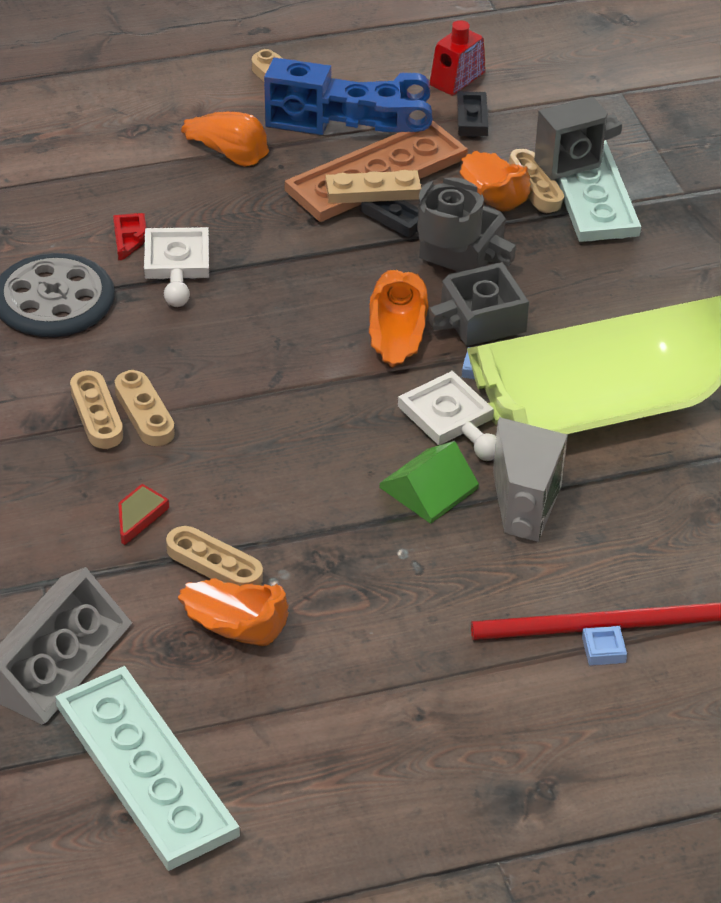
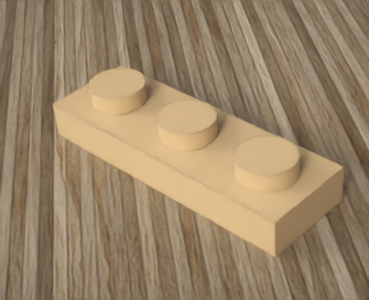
M418 170L371 171L368 173L352 174L338 173L326 175L325 178L329 204L419 199L421 190Z

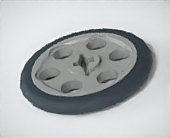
M48 253L25 258L11 265L0 275V319L11 328L33 336L59 337L75 334L97 324L106 316L114 301V284L101 266L82 256L67 253ZM43 272L52 273V275L48 277L38 276V274ZM80 276L84 278L80 281L69 280L71 277ZM18 288L30 289L23 293L15 292ZM82 296L92 297V299L88 301L78 300V298ZM26 308L38 309L32 313L23 312ZM58 312L69 313V315L65 317L55 316V314Z

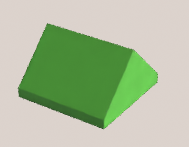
M453 441L426 449L380 482L379 488L431 524L479 489V483L458 445Z

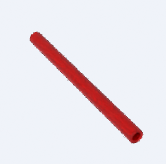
M721 602L471 621V636L473 640L583 632L584 628L620 626L623 629L721 621Z

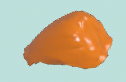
M215 112L193 119H186L181 128V132L185 133L187 140L202 141L209 148L225 154L228 159L241 166L257 164L260 159L269 153L267 135L263 125L256 117L247 113Z
M474 151L472 154H467L466 157L461 158L463 163L460 170L461 177L478 187L477 192L483 195L484 202L501 212L510 211L528 199L531 191V181L527 166L522 167L519 164H509L507 161L500 159L496 153L490 154Z
M388 270L378 279L370 297L369 334L371 336V347L375 348L376 353L381 354L382 361L388 363L392 368L398 364H403L405 358L417 354L418 347L423 338L429 304L426 285L418 274Z
M212 578L198 583L187 582L186 587L180 590L181 594L178 596V600L184 605V609L190 619L197 621L206 629L225 638L257 646H267L272 643L285 627L289 614L286 593L283 587L278 584L273 586L266 584L264 586L252 584L239 586Z

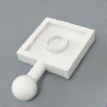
M208 227L145 228V279L170 278V283L164 290V298L173 307L183 306L189 300L190 292L183 283V278H209Z
M453 371L398 396V407L438 445L464 434L474 443L475 454L484 461L494 460L496 436L490 433L483 434L477 428L493 419L494 409Z

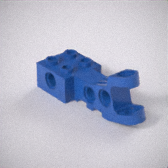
M274 57L264 76L265 127L323 135L327 124L331 120L345 122L348 127L358 128V125L375 127V131L420 132L429 128L433 121L431 105L426 103L430 97L429 80L420 73H400L393 81L355 82L331 78V65ZM412 85H420L423 88L418 94H411L407 91ZM416 110L423 111L426 114L420 120H414L409 115Z

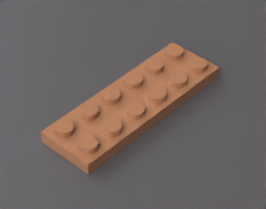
M432 121L429 128L424 131L399 132L285 180V191L319 222H322L361 205V202L329 204L325 186L326 175L368 173L371 171L418 170L419 179L462 161L461 158L466 157L468 148Z

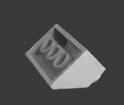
M86 567L61 576L0 643V705L41 725L45 724L58 709L55 696L77 687L132 624L131 620Z

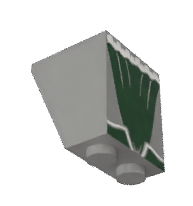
M499 418L493 475L504 533L539 542L562 486L568 434Z

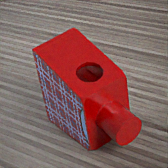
M463 20L453 22L452 32L436 44L430 76V86L451 96L485 73L486 69L484 38L469 30L470 24Z

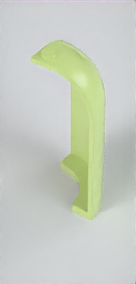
M721 296L467 348L478 389L485 388L490 400L488 404L494 409L492 421L497 425L501 417L570 434L679 410L702 402L721 385Z

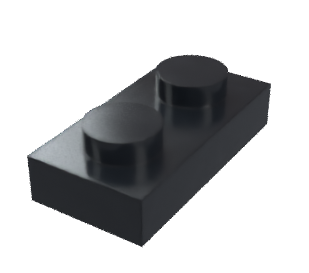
M457 91L458 136H488L486 92Z
M405 200L361 202L362 213L409 238L418 232V207Z

